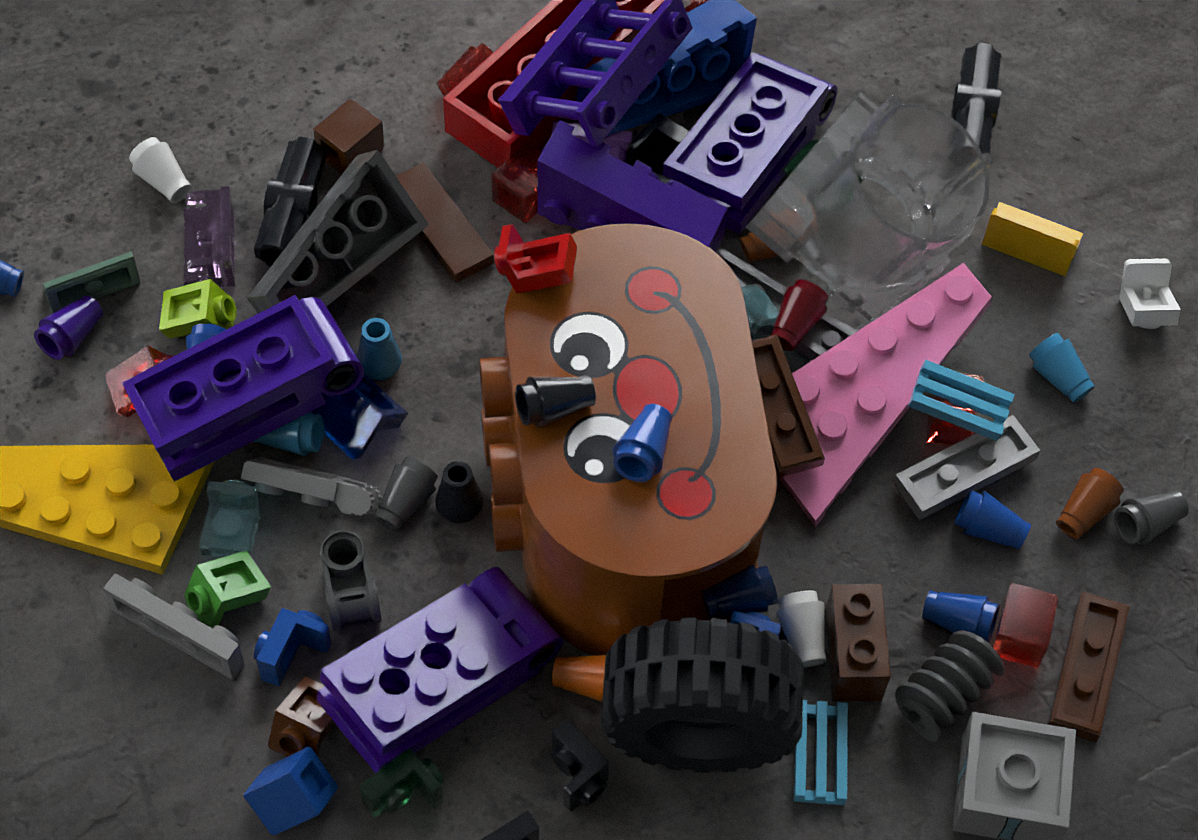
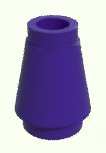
M85 295L81 299L40 320L39 328L34 332V338L41 350L53 359L60 360L64 356H72L97 324L98 320L103 317V310L94 298Z

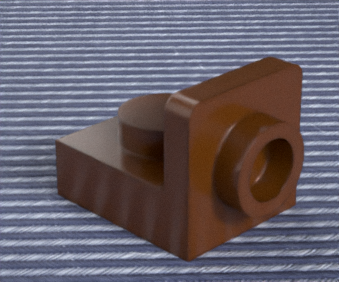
M304 676L275 710L269 736L268 747L288 757L310 746L317 757L319 756L323 739L335 726V722L317 701L318 690L324 687L323 684Z

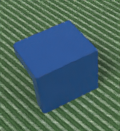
M308 746L265 767L243 796L269 833L277 835L318 816L339 786L313 749Z

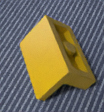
M999 202L997 208H994L990 215L981 245L1066 277L1083 233Z

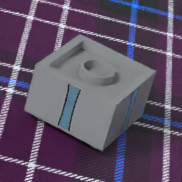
M972 712L962 735L952 831L1001 840H1062L1069 828L1076 730Z

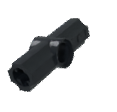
M977 43L973 47L965 48L962 58L960 83L958 82L951 111V121H954L949 157L954 159L958 166L974 168L977 165L986 164L991 150L992 128H994L1001 98V89H997L1001 53L997 52L991 44Z
M299 136L298 139L289 141L277 179L271 178L267 185L263 207L264 219L254 246L255 257L264 261L267 266L273 265L317 208V186L326 163L327 154L326 147L319 145L313 138Z

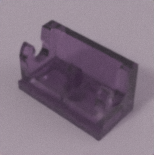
M230 186L220 187L219 190L190 192L186 194V204L195 205L202 203L206 204V206L184 208V286L211 279L219 287H235V212Z

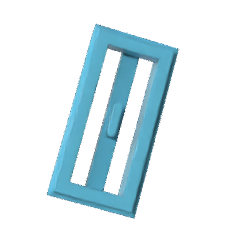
M925 360L920 368L908 407L997 441L1002 436L1003 424L1008 417L1010 411L1008 408L1015 394ZM926 391L949 400L950 404L960 408H969L994 418L993 422L924 396L923 392Z
M803 700L802 737L794 748L793 802L845 805L847 800L848 703L837 702V706H827V701H817L816 705L807 704V700ZM807 718H816L815 791L806 790ZM827 719H835L834 792L826 791Z

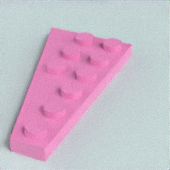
M964 263L792 373L824 454L825 461L823 466L783 476L779 479L815 527L826 515V510L837 496L842 494L852 482V477L868 457L874 454L910 408L908 404L924 361L928 360L941 365L954 347L962 342L991 305L992 296Z

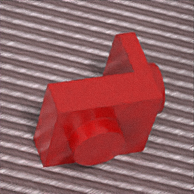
M513 224L505 225L502 227L499 246H496L494 250L495 265L498 272L502 276L507 277L516 294L572 283L577 245L570 233L524 243Z

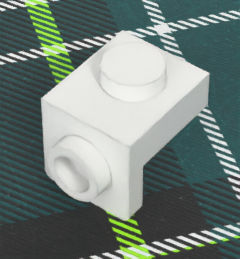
M1128 259L1125 261L1119 300L1132 326L1156 329L1160 326L1178 325L1181 309L1168 287L1172 269L1168 259Z

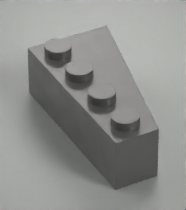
M378 149L359 154L354 158L249 294L247 299L257 313L296 295L298 300L308 297L319 298L328 306L429 225Z

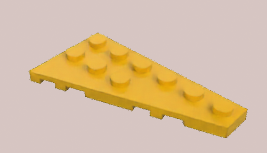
M153 444L0 446V527L163 575L214 462L174 482Z

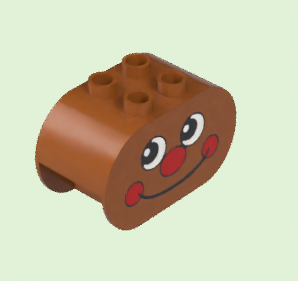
M610 224L572 233L571 236L577 245L572 283L516 294L514 289L511 288L504 313L505 356L479 358L483 409H481L482 434L486 467H490L493 494H490L495 551L498 553L521 550L525 586L534 607L565 641L591 655H606L624 633L629 634L633 628L640 625L649 627L655 621L668 619L670 622L681 621V618H697V620L711 621L706 612L701 591L710 588V586L752 564L755 568H758V555L764 525L772 511L776 495V469L740 283L730 266L708 246L685 234L643 224ZM588 375L592 379L596 391V403L594 406L582 408L541 428L536 427L535 424L526 426L522 423L516 408L515 388L518 384L526 383L528 377H582ZM658 404L666 408L672 416L662 469L646 482L631 481L620 475L613 465V447L642 412L644 406ZM731 616L716 617L715 619H725L727 623H730Z

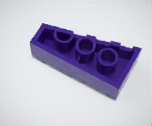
M562 120L558 122L537 160L538 215L546 217L555 224H565L579 230L610 224L657 226L685 234L708 246L714 252L717 251L725 235L727 207L676 180L672 181L669 185L661 182L658 176L651 171V167L638 160L631 166L608 154L611 146L602 142L599 147H593L572 135L575 127Z

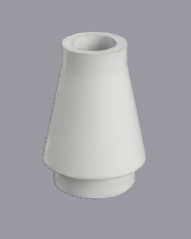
M152 137L142 141L133 149L129 156V160L133 164L132 171L166 196L171 203H178L190 194L192 185L186 180L166 142H160L157 138Z
M812 590L799 591L779 598L780 609L776 612L780 624H782L781 627L789 644H791L802 660L804 668L825 663L827 659L825 655L824 602L818 600L817 592Z

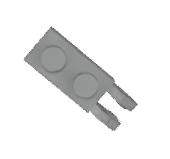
M263 457L244 462L241 479L256 482L255 490L259 492L283 495L285 489L301 493L300 500L302 502L328 507L330 501H335L341 513L348 515L354 513L355 516H364V514L377 511L376 508H378L381 497H383L380 495L381 491H378L377 487H373L372 484L368 486L367 483Z

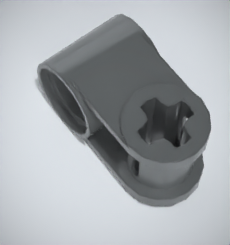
M337 530L330 533L324 538L320 546V556L326 583L324 589L332 630L338 631L343 624L372 619L374 623L382 622L374 578H371L365 545L362 539L355 532L349 530ZM341 555L355 557V560L347 565L333 563V560Z

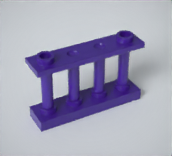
M582 0L498 99L514 133L529 136L545 115L579 120L590 145L599 147L693 29L682 0H665L654 14L619 10L615 0ZM617 28L640 30L631 43L608 40ZM594 56L617 59L607 72L584 69ZM569 86L592 89L583 102L559 99Z

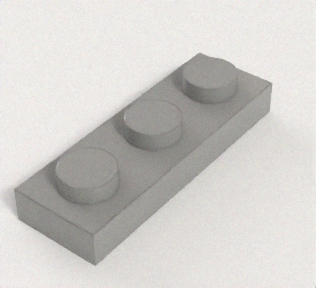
M1014 415L1007 417L1003 424L1002 436L997 441L976 433L895 475L894 486L919 520L966 497L970 490L977 491L1037 460L1040 449Z
M115 573L104 586L103 590L112 611L217 672L234 680L244 667L245 663L239 645L240 642L226 628L215 625L213 629L198 621V616L184 604L174 602L170 605L158 598L156 591L140 579L134 578L130 582Z

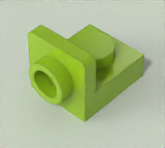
M211 279L166 290L163 293L159 331L169 339L191 334L192 327L197 324H214L229 329L233 327L237 314L235 301Z

